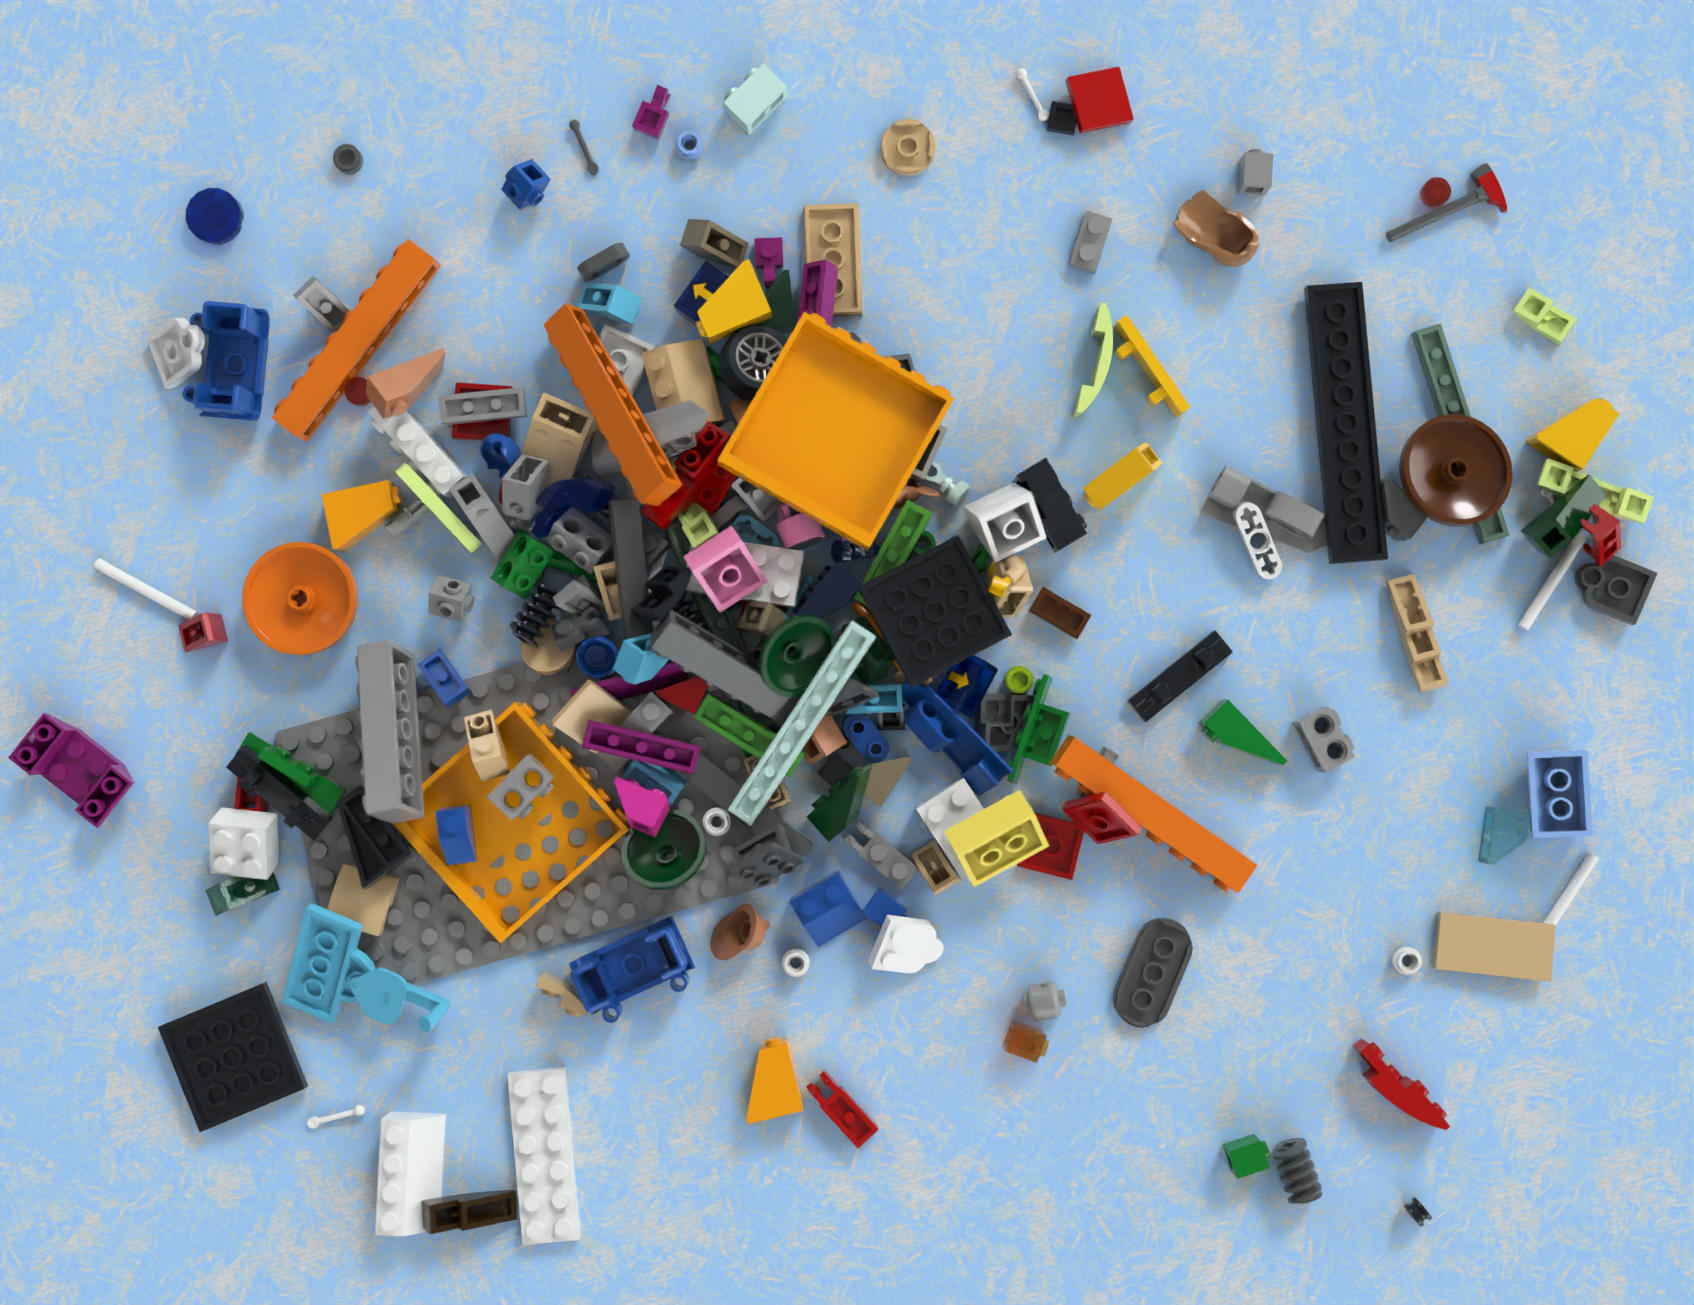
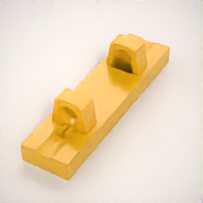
M1128 315L1119 319L1113 327L1125 344L1117 348L1114 353L1120 361L1131 354L1134 356L1156 388L1154 392L1146 397L1151 407L1164 400L1177 418L1187 411L1190 405Z

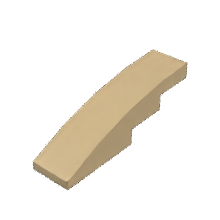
M1415 574L1388 580L1386 584L1393 614L1418 692L1423 693L1446 687L1449 682L1439 659L1442 653L1432 630L1434 622Z

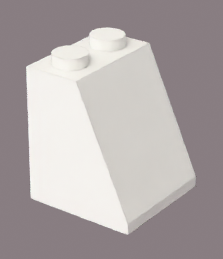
M1012 483L964 506L972 530L995 563L1046 539L1033 495L1030 491L1016 483Z

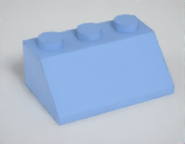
M1588 750L1527 752L1532 838L1593 836Z

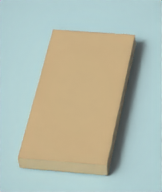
M859 203L803 205L805 264L828 260L838 268L833 317L863 316Z
M1438 912L1433 968L1551 982L1556 925Z

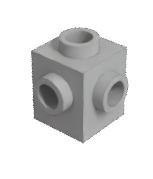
M439 575L429 592L428 613L461 622L466 612L470 613L474 605L475 597L471 596L472 584Z

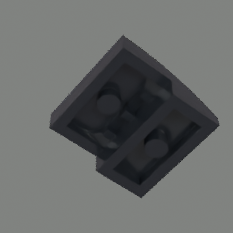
M665 566L645 584L651 593L631 609L636 618L657 622L665 618L686 590L692 575L691 569L689 567Z

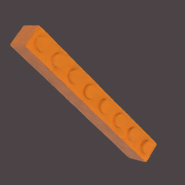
M409 239L404 244L401 243L395 249L390 263L378 271L376 275L377 280L371 288H366L359 298L360 302L355 309L346 313L339 330L333 332L325 342L326 347L320 354L315 355L308 364L309 369L303 377L301 376L294 381L291 387L292 391L287 398L278 402L274 409L275 413L271 418L296 437L307 442L441 265Z
M565 303L543 324L549 335L548 339L556 347L561 356V363L572 376L573 385L583 396L585 407L593 414L596 420V427L604 434L609 443L608 448L610 452L616 456L620 463L622 474L631 483L634 489V496L641 503L659 506L680 488L682 484L585 311Z
M1067 736L1049 762L1056 767L1055 774L1067 782L1070 778L1078 782L1077 789L1085 795L1089 796L1106 791L1142 828L1148 831L1145 835L1157 845H1160L1161 842L1167 844L1170 847L1167 852L1180 861L1184 857L1192 862L1190 868L1204 877L1207 873L1215 878L1213 884L1225 892L1232 889L1239 893L1258 866L1074 736Z

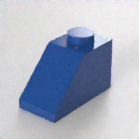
M471 804L443 807L436 810L438 838L447 864L476 862L477 854Z

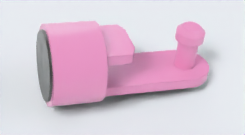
M785 503L778 507L777 514L780 523L776 527L784 548L802 550L821 542L825 538L820 523L797 511V515L792 516L788 505Z

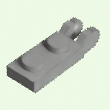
M857 820L854 823L856 829L862 834L864 833L870 840L863 847L852 835L846 833L842 838L857 850L864 860L902 890L919 868L877 832L874 833Z

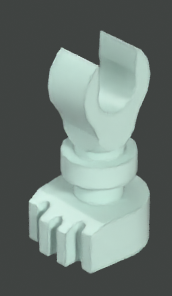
M932 462L931 466L937 470V474L934 477L927 475L925 481L940 486L939 490L942 493H948L946 500L953 506H956L969 492L970 486L965 481H960L954 485V480L950 477L946 478L939 464Z

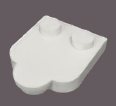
M170 318L146 336L165 388L177 387L200 369L202 363L200 352L204 348L205 339L202 330L197 325H190L185 318Z
M886 915L867 963L871 969L915 973L922 969L925 963L936 961L942 955L944 947L940 939L936 938V931L929 921Z

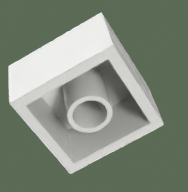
M221 807L208 823L211 874L265 880L270 877L279 864L278 813Z

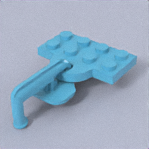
M309 904L304 912L282 1003L333 1024L339 1016L342 1001L348 1003L358 1002L367 1017L384 1024H392L399 1018L405 1000L430 1011L429 1014L422 1015L418 1023L423 1031H431L433 1026L449 1010L450 1002L441 996L407 983L399 974L384 968L375 969L374 963L367 954L357 949L363 924L315 904Z

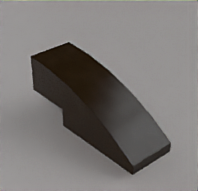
M515 1190L486 1191L422 1200L423 1230L429 1234L454 1229L465 1231L517 1220Z

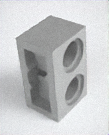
M571 507L553 524L546 539V542L553 546L554 549L564 554L589 574L594 572L593 566L602 564L609 557L613 549L612 535L574 507Z
M1320 707L1292 721L1317 772L1325 773L1355 758L1352 752L1354 745L1347 734L1344 735L1339 727L1341 720L1334 709ZM1318 718L1324 721V729L1321 733H1317L1314 729V722ZM1331 743H1334L1337 747V754L1333 758H1330L1327 754V748Z
M528 754L487 798L511 821L518 816L523 819L534 808L531 802L538 795L543 798L554 787L551 781L556 776L535 756ZM529 771H536L540 775L541 781L538 786H532L528 783L527 774ZM509 792H516L520 796L519 806L514 807L508 803L507 795Z

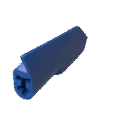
M903 681L902 698L910 706L904 714L905 723L930 751L939 752L943 750L961 771L960 776L965 779L978 796L997 786L1005 775L1013 773V769L929 686L918 684L910 688L908 682Z

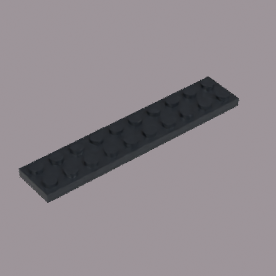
M1363 283L1307 285L1304 288L1329 564L1387 560L1388 553Z

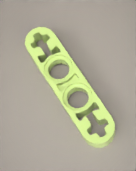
M404 463L395 471L399 478L471 554L482 545L407 463Z

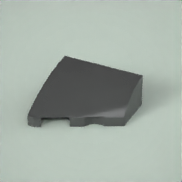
M976 693L975 732L995 752L1010 751L1015 733L1024 722L1021 717L1028 703H1033L1034 695Z

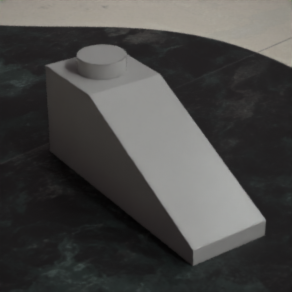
M650 692L620 727L654 735L675 710L662 698L658 697L656 692ZM602 752L597 753L616 773L630 760Z

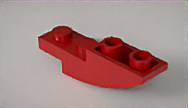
M708 421L696 435V445L691 449L683 451L673 463L676 468L674 471L682 486L659 506L646 504L640 511L641 514L665 531L680 511L686 513L694 503V498L731 436Z
M1360 1039L1353 1045L1370 1067L1362 1076L1384 1098L1421 1122L1443 1130L1451 1127L1444 1119L1447 1114L1437 1102L1432 1104L1426 1095L1429 1094V1091L1418 1079L1414 1082L1407 1076L1402 1077L1392 1064L1387 1066L1381 1059L1385 1056L1384 1053L1374 1042L1369 1044L1365 1040Z

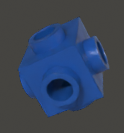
M533 159L513 166L506 173V181L501 190L519 209L530 205L534 207L543 200V192L551 179Z

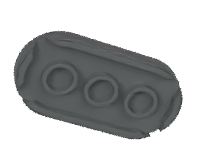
M1169 918L1153 919L1141 927L1135 938L1113 993V1002L1117 1013L1125 1022L1132 1026L1144 1028L1155 1023L1157 1024L1165 1018L1170 1009L1193 951L1192 941L1187 930L1177 921Z

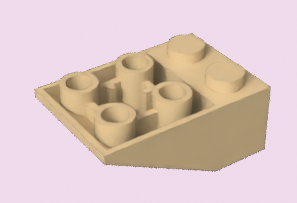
M543 392L532 417L521 455L526 454L549 460L546 488L564 496L568 495L594 432L597 429L593 414Z

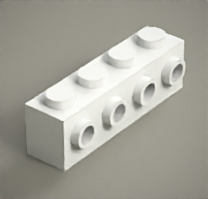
M373 406L368 411L374 418L371 424L382 435L386 432L393 439L389 442L390 445L400 455L405 453L411 459L408 463L409 466L419 476L424 474L430 480L427 485L438 497L442 494L452 499L454 496L449 488L468 476L408 410L400 415H392L383 419L375 406Z

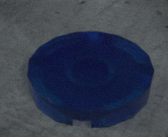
M220 188L204 189L197 192L187 205L186 222L188 228L203 242L222 245L233 240L242 228L241 223L242 219L244 220V212L241 204L232 194Z

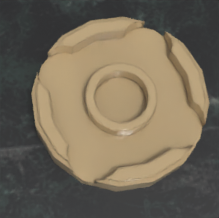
M904 119L896 121L885 131L882 136L880 151L882 160L889 170L897 175L909 177L918 175L929 167L934 159L936 144L934 135L923 123L917 120Z
M546 619V622L551 626L559 622V620ZM552 626L550 629L540 628L545 637L544 639L534 638L539 645L538 648H534L521 641L520 651L525 663L531 670L544 675L556 674L557 671L564 670L570 666L575 658L578 647L575 644L561 652L555 645Z

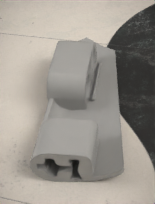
M689 400L643 414L666 457L669 458L696 445L695 433L702 430L709 414ZM596 429L592 440V463L597 474L600 477H606L620 471L621 465L616 456L610 452L608 448L609 443L604 434Z
M1227 465L1219 474L1201 509V513L1206 516L1236 526L1233 511L1239 503L1251 502L1259 507L1272 540L1308 553L1327 545L1325 515L1284 492H1275ZM1247 508L1243 509L1244 514L1240 516V519L1247 520L1250 528L1245 530L1260 527L1259 523L1255 526L1251 521L1250 516L1254 514V511H1249Z

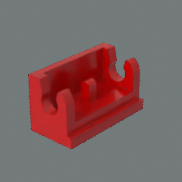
M1594 504L1589 508V512L1593 517V524H1589L1587 520L1581 519L1583 529L1592 536L1593 548L1589 544L1584 543L1583 549L1601 567L1621 549V530L1618 519L1597 504Z

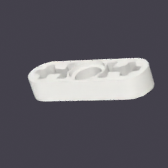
M1251 502L1239 503L1233 511V518L1253 567L1261 577L1274 579L1282 571V562L1259 507ZM1247 508L1249 511H1254V514L1250 516L1251 521L1255 526L1259 523L1260 527H1253L1245 532V529L1250 528L1247 520L1240 519V516L1244 514L1243 509ZM1255 533H1262L1265 536V543L1260 548H1253L1250 544V539ZM1265 553L1269 561L1275 562L1271 566V572L1261 569V567L1265 566L1264 559L1260 555L1256 558L1255 554Z

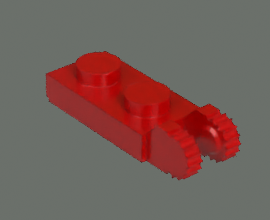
M824 1070L820 1074L821 1080L833 1093L825 1098L820 1089L812 1082L807 1086V1089L820 1103V1108L859 1149L879 1130V1127L841 1085L838 1086L836 1081Z

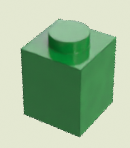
M1255 1134L1222 1144L1230 1170L1237 1179L1270 1168L1267 1158L1271 1157L1265 1141H1261Z

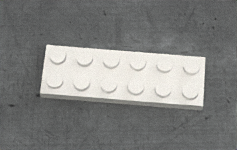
M566 1067L509 1072L507 1076L522 1245L579 1240L581 1234Z

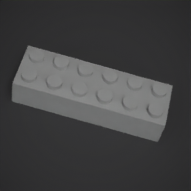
M389 639L358 645L355 665L359 673L357 694L360 698L358 720L362 728L360 750L363 754L364 765L361 769V776L365 784V795L363 796L364 809L366 814L392 824L424 818L414 654Z

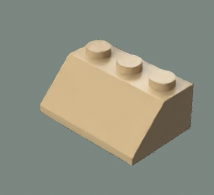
M704 339L666 344L641 353L656 410L691 400L709 414L704 426L708 421L716 424L726 420Z

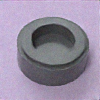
M343 144L335 150L333 162L342 173L354 174L362 168L363 156L355 146Z

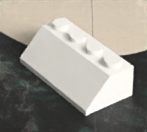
M390 1111L381 1119L375 1235L408 1236L426 1232L423 1230L422 1200L442 1197L446 1114Z

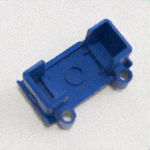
M206 301L203 304L202 313H195L190 318V325H197L203 334L209 335L204 384L195 382V386L189 385L185 387L183 398L203 411L199 413V416L257 421L261 415L270 327L268 311L266 309L250 308L245 304Z
M673 916L640 929L569 963L572 970L570 974L585 1010L593 1015L603 1009V1019L608 1023L616 1022L623 1011L620 1004L621 1001L669 979L671 980L670 986L674 991H684L689 984L687 971L696 968ZM682 978L684 985H678L675 979ZM608 1009H614L617 1015L612 1016Z

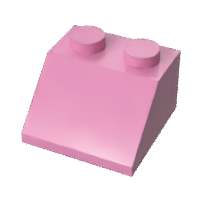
M732 525L683 556L719 612L727 609L768 582Z

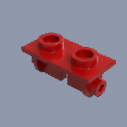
M717 459L693 501L714 515L717 509L722 507L721 504L729 493L728 490L736 475L718 466Z

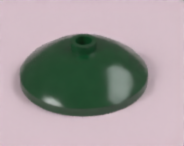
M812 615L794 616L779 624L767 637L760 653L759 671L764 684L775 694L783 697L803 695L836 645V638L831 627L820 618Z
M670 809L656 837L633 828L629 829L622 845L623 865L629 876L645 888L653 890L675 888L691 879L701 867L706 855V837L695 818L686 812ZM668 854H673L671 859L665 860Z

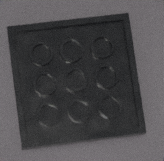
M959 535L869 580L857 588L910 688L1012 635Z
M267 982L158 1027L199 1132L308 1087Z

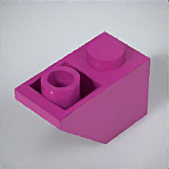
M616 777L614 783L629 826L652 837H656L670 810L667 796L657 789H651V791L641 787L640 783L631 778L624 780Z

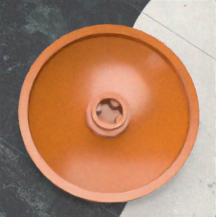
M291 542L269 550L255 562L244 583L242 606L249 627L264 644L282 653L310 655L335 645L348 632L357 613L358 589L350 568L337 554L313 543Z

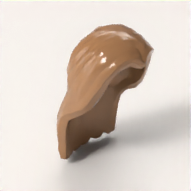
M1201 190L1192 196V200L1188 199L1178 209L1179 213L1173 222V226L1189 244L1208 252L1221 264L1239 267L1250 261L1257 252L1260 236L1255 227L1242 213L1223 207L1206 191Z

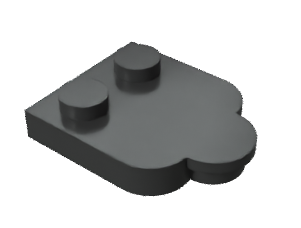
M1612 556L1601 567L1596 563L1582 565L1577 569L1574 579L1576 585L1583 590L1582 597L1586 606L1627 624L1635 625L1655 581L1657 572L1620 557Z

